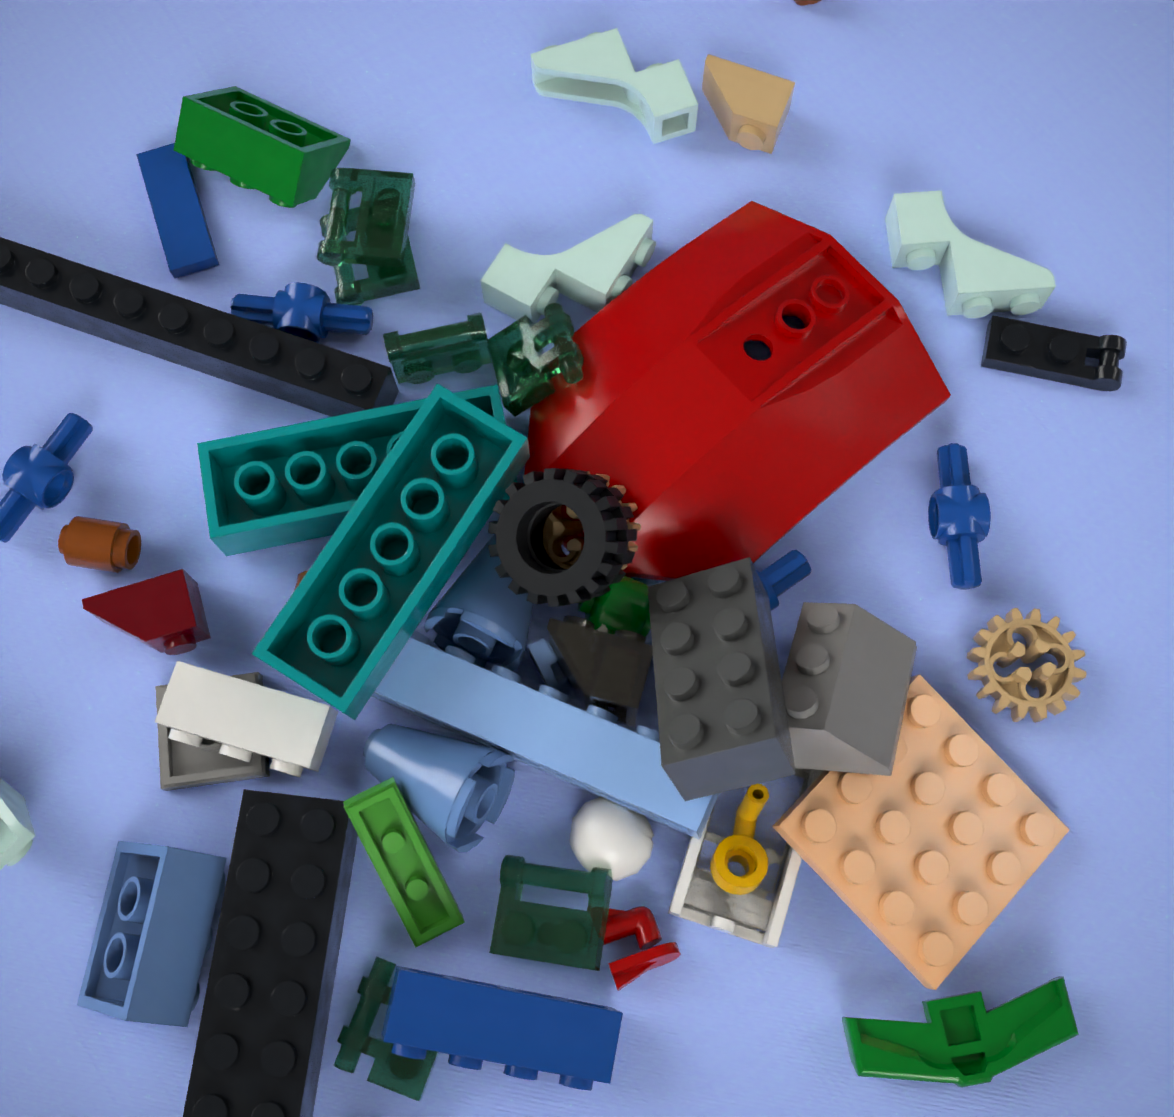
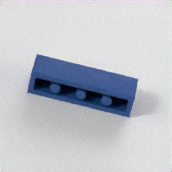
M397 966L381 1035L384 1042L393 1043L391 1053L399 1056L425 1059L427 1050L449 1054L448 1063L454 1066L481 1070L483 1060L505 1064L503 1073L512 1077L537 1080L538 1071L559 1074V1084L563 1086L591 1091L593 1081L611 1083L623 1013L608 1006Z

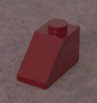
M184 569L82 599L83 609L160 653L165 652L167 655L187 653L197 647V642L211 638L198 583Z

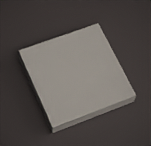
M259 672L231 676L263 686V675ZM168 684L155 686L157 714ZM157 723L160 787L164 791L270 777L269 757L253 753L249 763L219 754L222 743L202 738L199 748L168 738L171 728Z

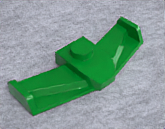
M1064 976L1055 977L988 1011L985 1009L981 991L922 1001L927 1023L842 1017L850 1060L858 1076L953 1083L961 1088L989 1083L994 1076L1079 1035Z

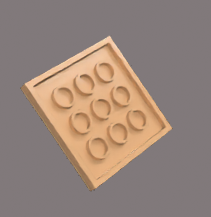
M920 674L912 676L910 680L892 775L884 776L824 770L772 826L925 988L936 990L1069 832L1066 825Z

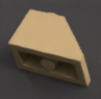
M708 54L704 65L702 91L729 140L739 143L746 149L761 150L772 154L790 110L795 82Z

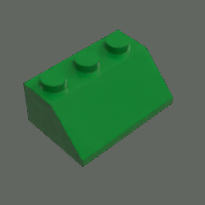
M233 86L183 96L173 150L190 158L191 163L200 169L216 170L229 176L230 182L238 187L256 189L269 195V200L272 203L286 208H294L299 204L317 198L349 149L351 139L239 87Z

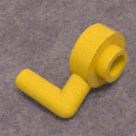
M762 784L751 785L748 788L736 811L733 835L719 843L711 858L710 870L714 881L720 888L731 894L744 895L754 891L768 871L767 854L762 845L754 839L757 818L769 798L768 789ZM728 863H740L745 869V875L736 876L731 873Z

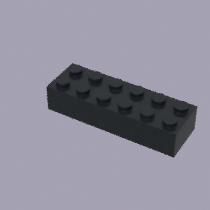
M243 789L183 1117H313L358 834L344 809L343 801Z

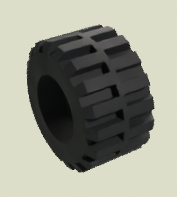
M549 468L544 469V472L533 471L523 475L524 483L513 482L505 489L510 499L497 500L493 511L500 514L498 521L489 522L488 533L496 534V544L488 545L490 557L499 556L501 564L495 567L499 577H511L513 579L508 588L516 595L528 593L526 601L537 605L548 603V607H560L589 601L591 598L602 596L611 590L610 584L619 583L626 575L621 568L623 564H630L633 561L635 552L627 549L629 541H637V529H628L626 520L634 518L631 507L621 506L619 501L624 496L617 488L607 487L608 480L599 475L588 474V471ZM562 504L575 512L584 530L582 553L569 569L562 568L553 562L543 544L544 524L550 513Z

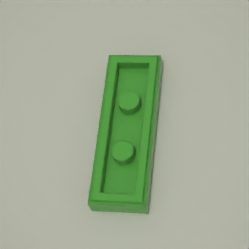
M394 777L343 801L344 809L415 948L465 923L463 914Z

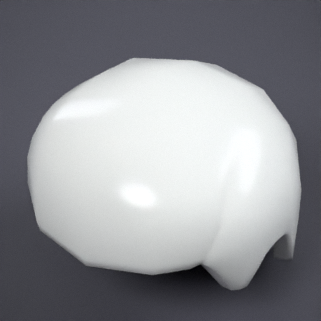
M598 797L585 802L572 818L569 841L577 860L586 870L595 877L618 881L637 874L648 861L654 844L652 840L654 834L646 816L603 797Z

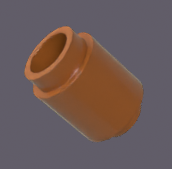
M76 516L69 525L66 524L61 529L58 548L59 552L64 554V559L70 566L119 573L123 569L132 570L136 566L141 552V535L138 530L130 529L126 523Z

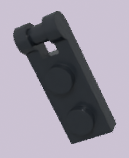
M993 315L987 324L981 367L1099 391H1115L1122 384L1123 371L1118 367L1119 360L1125 357L1127 341L1118 335H1103L1099 337ZM1086 357L1099 359L1098 366L1085 365Z

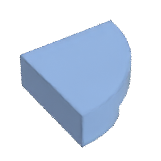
M542 638L529 645L530 657L545 685L557 689L566 695L570 694V684L557 663L558 658L548 639L545 641Z

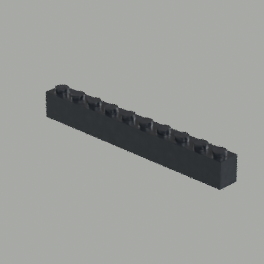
M0 237V304L331 417L393 405L398 395V387L391 368Z

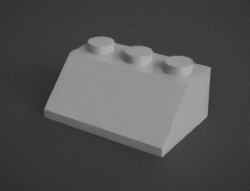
M803 602L782 677L795 768L884 776L892 775L917 651L916 641L856 604Z

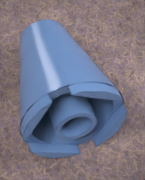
M494 534L428 613L423 628L426 633L431 628L437 633L433 642L443 651H445L447 645L454 646L475 657L473 664L481 668H485L487 661L499 663L502 667L514 671L518 669L525 655L534 603L526 601L528 593L516 595L508 588L513 580L511 577L500 578L496 572L495 567L500 565L501 561L499 556L490 557L488 545L496 544V534Z
M392 723L387 724L382 729L374 730L367 738L363 748L366 770L380 783L394 777L411 812L447 846L459 853H467L484 839V837L476 832L485 820L495 824L508 800L515 779V770L507 766V762L514 761V758L501 749Z

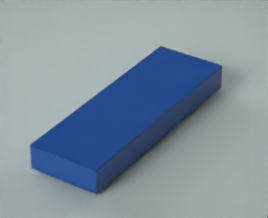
M175 143L136 154L168 268L174 279L218 266L219 261L188 158L174 151Z

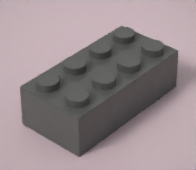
M750 557L648 586L661 766L684 801L796 775L769 597Z

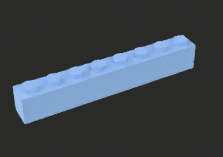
M416 630L371 696L481 745L501 749L512 755L515 760L699 840L719 795L718 793L684 801L661 766L659 732L638 725L635 732L617 725L618 717L607 710L594 705H589L586 711L567 704L570 698L557 689L547 685H540L538 691L520 684L522 677L507 668L493 665L491 671L474 665L475 657L459 648L447 645L443 652L427 645L430 639Z

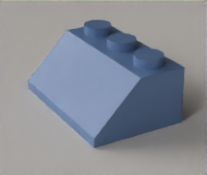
M118 841L77 1006L124 1021L188 1027L191 1012L196 1007L199 999L200 987L198 981L204 955L208 952L212 943L213 931L211 924L217 899L221 896L225 886L224 868L227 858L169 846Z

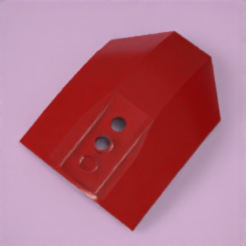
M750 201L684 245L628 287L575 331L534 373L527 436L530 457L525 463L524 475L533 471L544 472V469L549 468L590 471L591 475L610 476L608 487L623 485L626 488V492L621 502L636 503L638 507L633 512L634 518L629 519V522L641 524V530L637 531V541H632L638 548L632 563L627 564V567L623 569L626 573L625 576L669 581L749 557L754 564L848 480L944 404L951 394L899 300L833 236L759 203ZM782 316L798 317L803 321L805 328L794 329L789 327L783 321ZM750 340L765 343L770 349L771 357L766 360L751 358L744 350V343ZM562 504L561 512L564 518L580 521V519L570 517L567 514V506ZM584 530L580 535L566 537L562 545L567 549V543L571 539L584 537Z

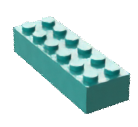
M437 383L251 654L342 713L356 720L494 512L493 508L497 500H502L506 494L505 489L513 483L529 459L528 438Z
M498 384L455 392L459 397L506 424ZM426 398L197 443L210 539L227 557L333 535ZM507 493L502 498V500L510 499Z

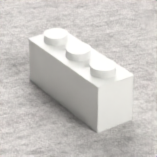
M176 661L155 723L171 728L168 736L169 739L198 748L202 738L222 743L219 754L249 763L253 753L272 758L269 769L300 778L303 768L319 772L338 711L330 705Z

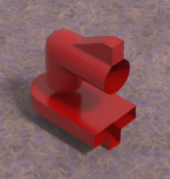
M638 906L627 911L602 907L591 909L602 946L635 934L640 950H644L609 963L618 991L645 972L670 963L681 955L676 942L652 947L659 943L662 937L655 917L649 908Z

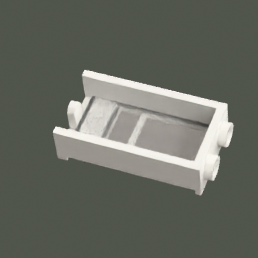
M795 768L796 775L759 783L768 789L769 798L757 818L754 839L762 845L767 854L768 871L760 885L754 891L744 895L731 894L720 888L712 877L710 862L719 843L733 835L736 811L750 786L719 793L700 840L692 836L690 837L668 914L769 948L778 947L802 858L772 826L824 770ZM728 863L731 873L736 876L745 875V869L740 863Z

